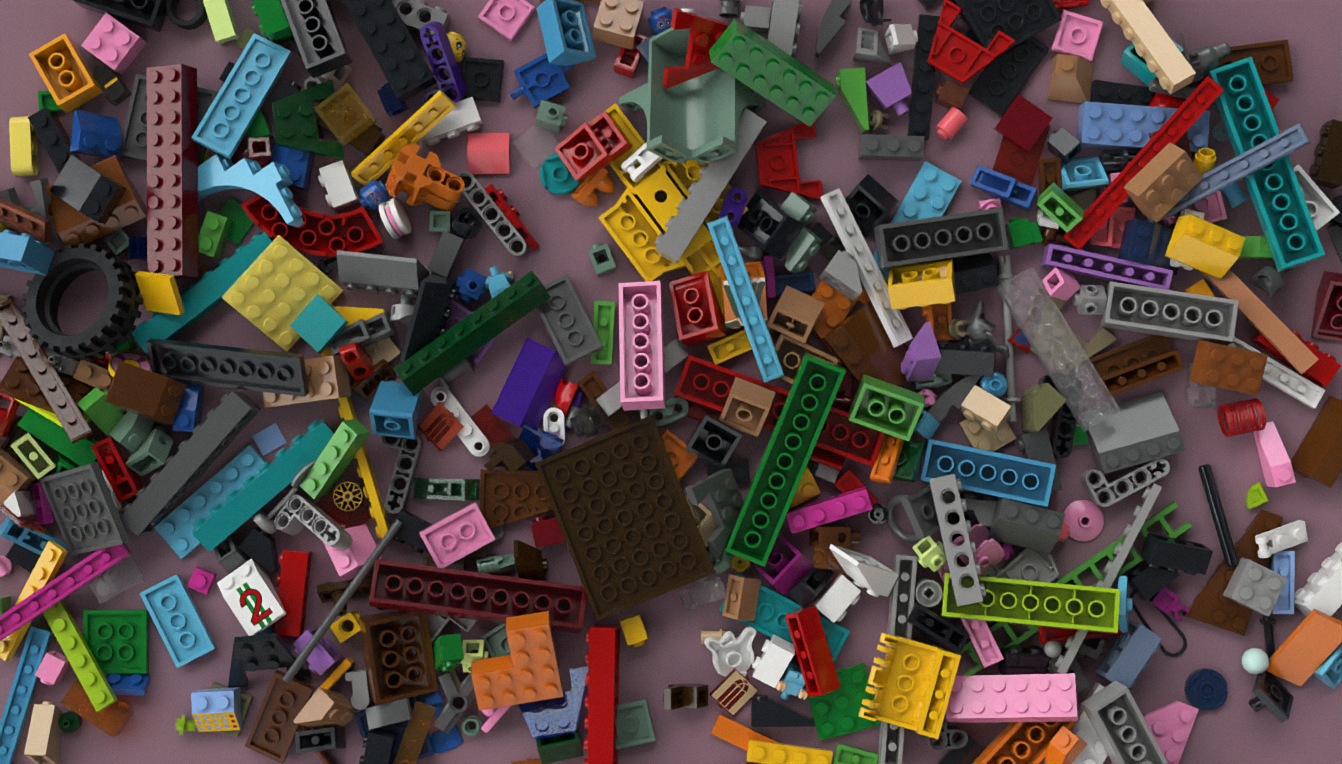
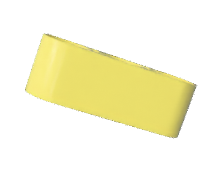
M29 116L11 117L9 120L11 171L14 177L37 176L39 171L37 133L28 119Z

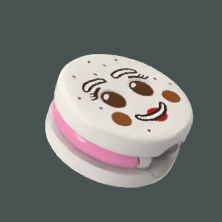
M392 198L390 201L379 204L381 219L387 231L394 239L411 233L412 228L409 218L397 198Z

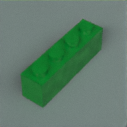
M31 408L28 409L17 424L79 466L93 462L100 464L91 448L92 445L98 443L97 440L89 441L84 438L72 444L64 428Z

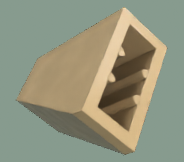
M42 702V704H34L24 755L36 764H59L61 729L58 721L62 711L53 702Z

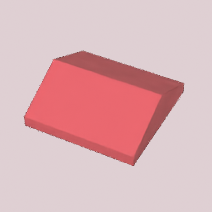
M468 133V172L472 175L510 174V133Z

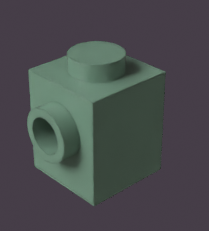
M541 100L535 126L559 133L561 126L565 127L568 115L565 114V106Z

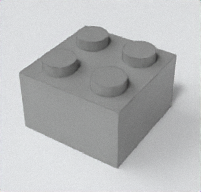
M1240 558L1223 596L1261 615L1269 617L1288 578L1250 559Z

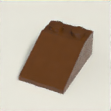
M119 362L105 402L159 424H173L187 385L172 378Z

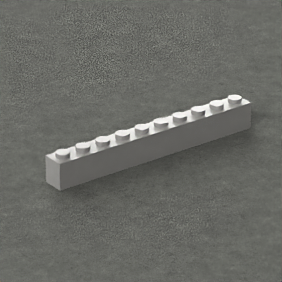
M893 553L892 570L899 575L890 592L887 633L911 639L912 625L907 622V619L914 607L917 556ZM880 721L878 764H902L904 727Z

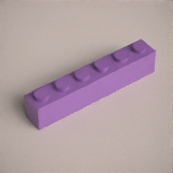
M1055 244L1044 246L1040 267L1049 269L1058 267L1073 274L1108 282L1165 290L1170 289L1173 270Z

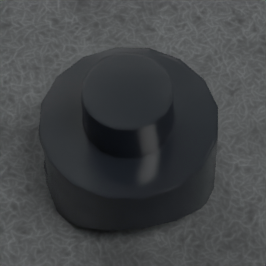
M462 208L452 222V228L456 236L464 240L475 238L482 226L477 211L471 208Z

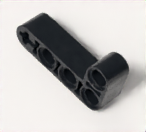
M1048 374L1042 376L1038 384H1043L1047 378H1050L1054 382L1053 388L1071 406L1068 414L1063 411L1062 406L1054 414L1050 434L1054 458H1066L1072 451L1082 384L1074 377ZM1068 382H1071L1074 385V391L1072 393H1069L1066 390V384ZM1061 423H1065L1068 426L1066 434H1062L1059 430ZM1057 437L1067 438V441L1057 440ZM1060 446L1061 448H1064V451L1059 452L1058 450H1056V447Z

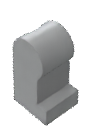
M366 668L345 672L346 681L352 680V706L357 710L365 709L372 702Z

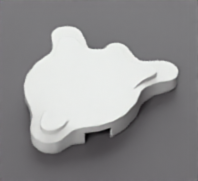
M746 627L737 638H735L731 631H727L721 638L708 637L705 639L704 644L712 652V662L718 674L728 679L737 671L745 678L746 671L754 663L752 641L756 635V630L753 627ZM739 679V680L735 681V683H737V685H739V684L743 683V681H742L741 679Z

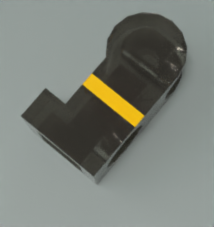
M101 64L94 68L93 77L103 84L109 92L105 96L109 103L117 106L132 94L115 71L107 65Z

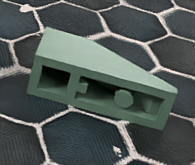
M127 411L109 435L135 453L149 436L154 421Z

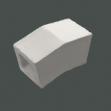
M815 462L811 473L814 476L835 483L839 471Z

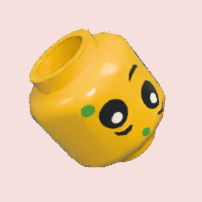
M448 32L447 36L457 62L463 60L467 43L461 34ZM437 48L438 55L443 57V52Z

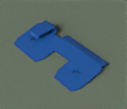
M439 690L417 696L425 721L437 718L443 710L441 706L443 699ZM457 724L454 725L449 734L439 731L430 737L435 753L446 752L463 743Z

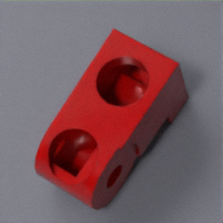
M358 342L340 347L341 358L355 381L373 375L372 359L369 355H365ZM358 368H364L365 371L358 373Z

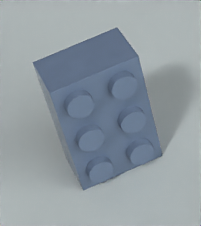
M1129 620V633H1122V635L1118 636L1095 672L1110 683L1117 681L1128 687V689H1132L1137 682L1136 677L1140 671L1143 672L1147 668L1150 656L1159 650L1162 638L1142 624Z

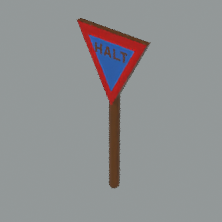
M1043 283L1039 288L1025 323L1007 340L1027 354H1029L1030 320L1045 287Z

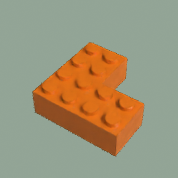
M549 611L506 618V634L511 655L472 661L471 677L479 711L563 697V682Z

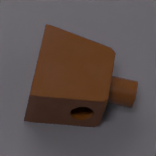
M820 525L809 529V546L829 548L832 544L842 548H850L851 543H860L861 540L860 531H851V527Z

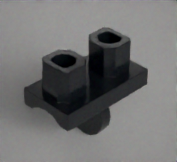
M1140 149L1101 151L1102 166L1105 172L1122 171L1140 152Z

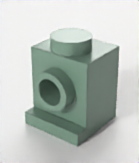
M600 242L591 246V250H588L597 276L617 269L608 244L603 245ZM600 255H604L606 257V260L604 262L598 261V257Z

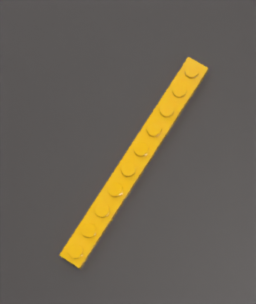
M329 346L321 354L322 357L332 356ZM350 397L335 398L339 399L340 407H338L341 419H345V421L357 419ZM363 443L354 459L357 458L359 464L357 467L359 478H363L365 483L363 487L366 499H370L371 506L369 511L371 517L376 519L378 525L375 527L376 534L379 539H383L390 529V524L365 443Z

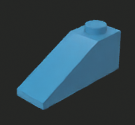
M9 512L20 524L22 522L23 526H29L30 528L18 526L8 516L0 526V536L39 555L42 554L48 541H55L65 550L68 549L65 542L29 520L41 532L33 530L34 528L22 517H17L14 513L11 514Z

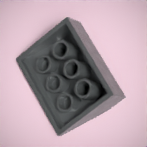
M1162 391L1081 413L1083 422L1086 424L1087 436L1097 470L1103 474L1186 451L1180 430Z

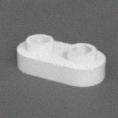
M549 408L543 416L544 442L550 449H559L565 443V416L560 409ZM556 414L558 420L552 422L550 419L551 415ZM553 435H557L559 437V441L557 443H553L551 441V437Z

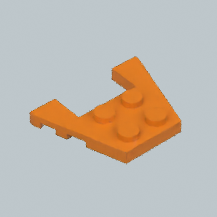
M821 281L811 296L825 302L813 330L832 355L837 358L822 338L844 321L857 301L864 305L870 298L866 290L862 289L861 294L852 301L824 281Z

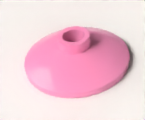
M1077 500L1065 508L1063 522L1070 527L1068 530L1070 532L1069 537L1085 542L1096 538L1100 534L1104 525V517L1101 509L1093 502ZM1083 517L1088 519L1086 525H1083L1081 522Z

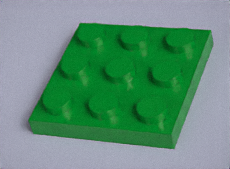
M147 609L83 610V637L103 674L149 672V612Z
M864 663L836 670L841 688L823 696L809 697L808 695L819 741L880 725L879 720L875 722L858 716L861 707L869 708L862 704V700H874L873 695L865 691L866 686H870V684L867 683L868 676Z

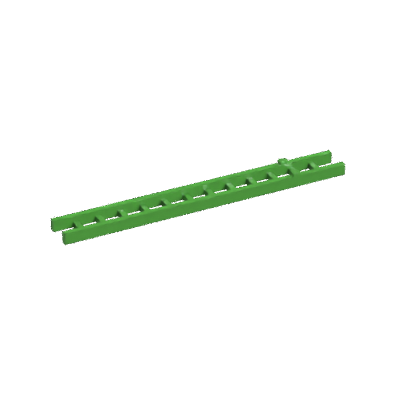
M1171 502L1146 519L1139 533L1141 532L1146 539L1149 533L1146 528L1159 521L1167 532L1166 537L1176 538L1191 528L1192 525L1190 522H1185L1175 530L1171 529L1164 518L1165 515L1178 507L1176 502ZM1121 536L1053 583L1065 584L1072 579L1076 585L1083 586L1077 575L1088 567L1097 580L1103 581L1104 578L1094 563L1105 556L1113 562L1115 557L1112 551L1118 542H1123L1125 536ZM1133 546L1129 551L1133 558L1121 566L1116 578L1144 560L1140 557L1141 553L1138 554ZM994 622L988 626L991 633L1003 626L1012 639L999 648L1000 652L1001 648L1018 645L1039 631L1038 626L1028 625L1029 628L1016 636L1008 623ZM971 639L966 641L961 653L956 654L960 655L968 649L970 652L968 654L977 664L962 673L963 676H972L984 668L977 652L973 648Z

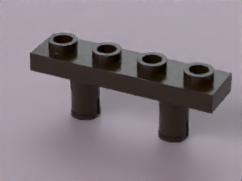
M373 576L364 578L350 599L370 596ZM353 579L317 585V593L321 602L334 601L335 606ZM347 604L344 606V608L338 616H344L347 614ZM376 607L378 610H386L385 608Z

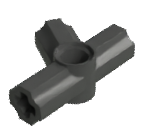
M456 669L438 677L449 702L433 724L449 734L476 696L471 673L461 683ZM456 697L464 699L465 705L463 708H458L455 705Z

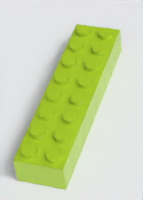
M945 573L941 617L1118 633L1120 589L978 576L979 584H984L986 592L983 602L957 607L950 573ZM965 576L961 579V584L964 588H971L974 581L970 576Z

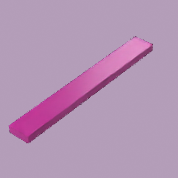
M125 543L99 549L0 615V641L132 552Z

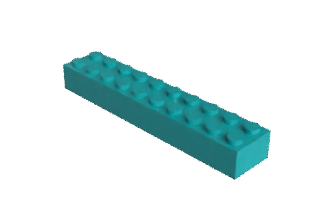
M1252 56L1209 72L1207 76L1224 89L1215 99L1236 157L1280 134ZM1288 155L1244 178L1278 272L1320 259L1325 255Z

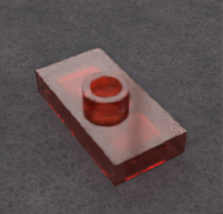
M488 404L471 416L472 420L493 445L514 436L499 417L491 413L492 409Z

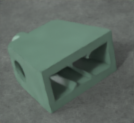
M162 425L156 426L135 453H131L125 465L139 475L144 476L165 464L173 444V439L167 435L168 429Z

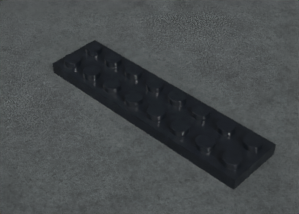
M153 338L146 342L152 372L181 383L303 397L309 393L304 355Z

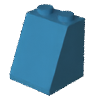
M381 381L369 411L373 434L415 439L424 398L423 389L413 395L404 383Z

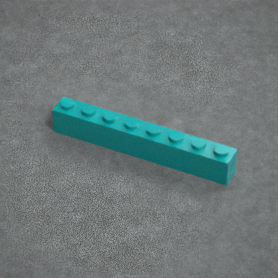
M265 232L257 233L251 238L252 242L235 250L236 254L230 259H223L218 264L219 267L217 269L206 272L201 277L202 280L197 284L189 285L185 289L186 292L180 296L185 310L182 315L154 312L152 319L137 325L136 331L132 333V336L145 353L149 354L146 342L150 338L173 340L224 301L222 296L274 239Z
M323 419L319 422L317 420L313 421L307 427L308 431L305 434H298L293 438L291 446L287 449H280L275 454L276 458L271 463L265 462L258 469L260 472L254 477L251 475L246 478L242 483L243 487L238 491L236 489L231 491L226 496L227 500L223 504H216L209 511L211 513L205 519L201 517L193 524L192 534L209 552L288 486L305 466L318 459L335 433Z

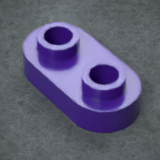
M734 187L728 191L719 215V219L727 216V214L734 216L733 220H729L732 229L739 224L747 201V194L742 188ZM738 194L740 200H734L733 195Z

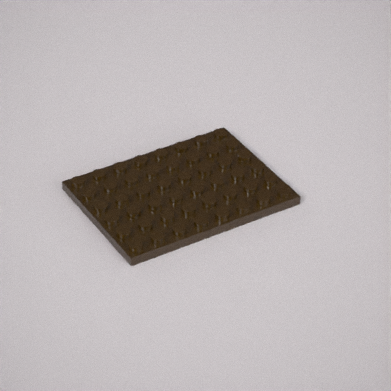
M653 415L535 463L597 621L716 573Z

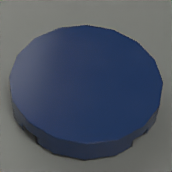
M1202 668L1195 670L1188 676L1185 682L1184 692L1186 698L1191 705L1199 710H1215L1223 705L1227 698L1226 680L1221 674L1212 669Z

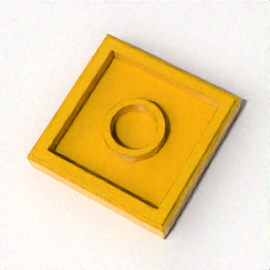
M138 271L135 274L146 311L182 315L185 312L174 275Z

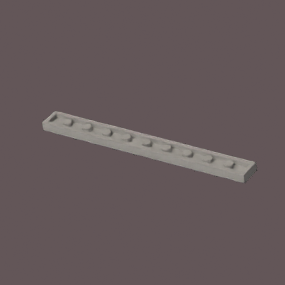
M1154 483L1151 488L1146 487L1142 498L1145 500L1141 506H1136L1132 514L1135 517L1132 525L1128 523L1122 534L1125 538L1122 543H1117L1113 554L1116 556L1113 562L1108 561L1103 570L1106 575L1103 581L1098 580L1095 587L1111 588L1162 489L1161 486ZM1077 630L1074 637L1069 636L1064 646L1067 648L1065 655L1060 654L1055 663V666L1058 667L1057 673H1067L1088 631Z

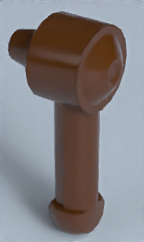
M1043 227L1041 232L1043 238L1042 245L1046 246L1049 242L1056 240L1076 249L1063 238L1064 235L1058 233L1057 229Z

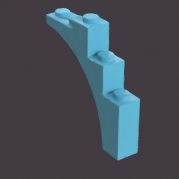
M215 154L198 166V202L211 194L224 190H251L267 199L279 211L287 225L299 227L304 224L301 217L302 212L295 205L292 199L293 194L287 188L293 182L290 178V171L285 165L272 162L262 169L258 162L243 158L234 165L229 158Z

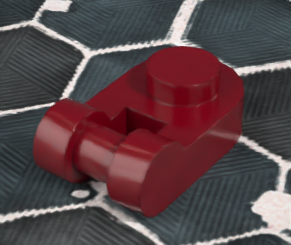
M847 371L838 391H844V397L835 396L832 407L842 405L843 408H850L852 376Z

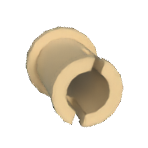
M720 629V631H701V643L704 644L705 639L708 637L721 638L727 631H723V629Z

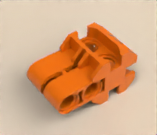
M415 143L403 145L398 159H395L385 184L389 195L397 198L401 190L409 194L406 204L410 206L420 205L425 201L443 211L454 210L465 187L463 179L441 168L437 154L430 151L427 158L424 159L416 155L420 149L419 145Z

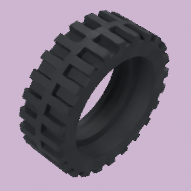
M79 243L78 247L69 244L66 245V250L64 251L61 249L55 250L47 275L35 274L32 281L28 279L26 283L29 289L27 293H23L22 299L26 301V306L22 307V314L27 315V319L24 320L25 326L32 329L29 331V334L32 338L37 339V343L74 361L83 359L88 362L93 361V356L99 359L106 357L105 352L107 351L114 353L118 350L117 345L120 342L125 344L129 339L126 335L130 330L134 332L137 327L133 325L135 319H140L142 312L138 311L139 305H143V298L139 296L140 290L135 278L136 273L131 270L132 267L128 263L94 244L89 246L86 243ZM94 270L103 272L108 281L109 293L101 316L91 327L75 335L64 334L58 323V306L64 291L73 280L84 273Z

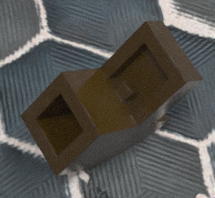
M511 437L492 446L495 451L488 456L490 460L484 466L488 471H491L504 462L509 470L514 473L523 468L536 455L524 441Z
M669 685V687L664 688V710H674L682 707L698 709L708 706V685Z

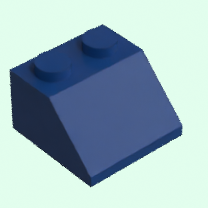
M74 110L70 152L101 158H109L116 155L117 158H120L122 134L117 118Z
M274 143L271 163H279L289 169L290 178L293 183L287 188L309 191L315 153L277 146V143Z

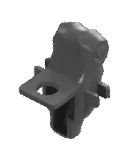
M1179 34L1185 59L1196 72L1192 83L1204 78L1211 70L1219 68L1220 61L1231 54V47L1228 43L1208 46L1188 53L1183 34Z

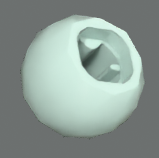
M1250 648L1242 655V665L1251 674H1261L1268 668L1269 658L1262 649Z

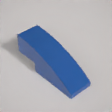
M979 165L970 182L971 186L1029 212L1038 195L1037 188L1017 182L1015 178Z

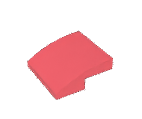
M1118 207L1090 239V245L1120 249L1125 222L1135 219L1136 208Z

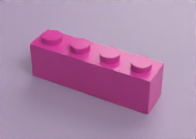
M867 486L789 509L786 518L793 534L872 510L873 503Z

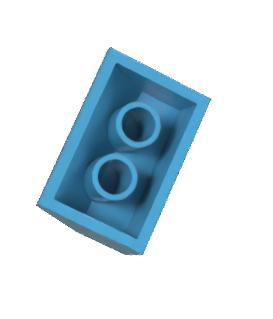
M545 0L536 8L549 63L569 66L596 58L582 2L573 0Z

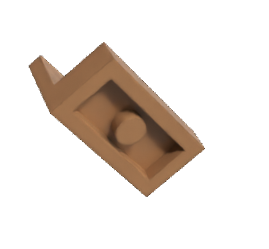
M729 574L722 616L736 620L754 621L761 580Z

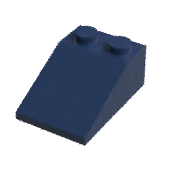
M1137 218L1127 220L1118 259L1173 270V275H1177L1178 267L1170 266V258L1165 256L1174 230Z

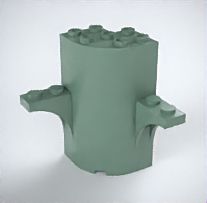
M671 27L649 39L648 83L619 97V105L632 112L644 110L647 119L648 151L678 163H686L687 160H697V164L719 160L738 151V120L741 112L747 108L755 113L766 107V100L738 85L736 78L720 68L671 88H665L662 85L665 67L685 66L690 29L674 30Z

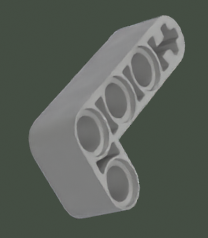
M1163 458L1142 463L1107 482L1101 471L1088 469L1082 473L1081 482L1095 505L1108 507L1166 476L1170 471V465ZM1157 464H1160L1159 471H1148L1156 468ZM1138 472L1143 474V480L1140 483L1135 479ZM1091 473H1094L1097 477L1094 484H1090L1088 480ZM1119 482H1123L1125 485L1122 493L1117 490ZM1101 492H1105L1107 496L1106 501L1103 503L1099 501V494Z
M299 495L290 497L274 521L276 529L289 535L298 534L305 525L325 544L340 551H346L352 544V537L316 504Z

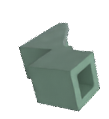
M792 192L781 207L805 226L788 249L785 267L790 272L798 273L807 267L808 260L819 251L823 240L806 227V224H809L814 219L815 212L818 209L801 195Z

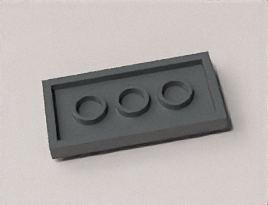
M567 274L544 285L551 298L539 305L537 310L565 366L567 367L603 349Z

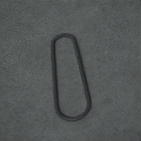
M1135 591L1130 594V598H1133V595L1136 593ZM1133 603V609L1135 610L1137 615L1140 617L1146 628L1152 631L1147 622L1145 621V619L1143 618V616L1141 615V613L1139 612V610ZM1159 610L1162 613V615L1168 620V622L1174 627V629L1180 634L1184 644L1180 652L1177 653L1167 652L1162 646V644L1160 648L1168 656L1173 657L1181 655L1185 651L1187 646L1186 638L1184 634L1179 630V628L1172 622V620L1161 610Z

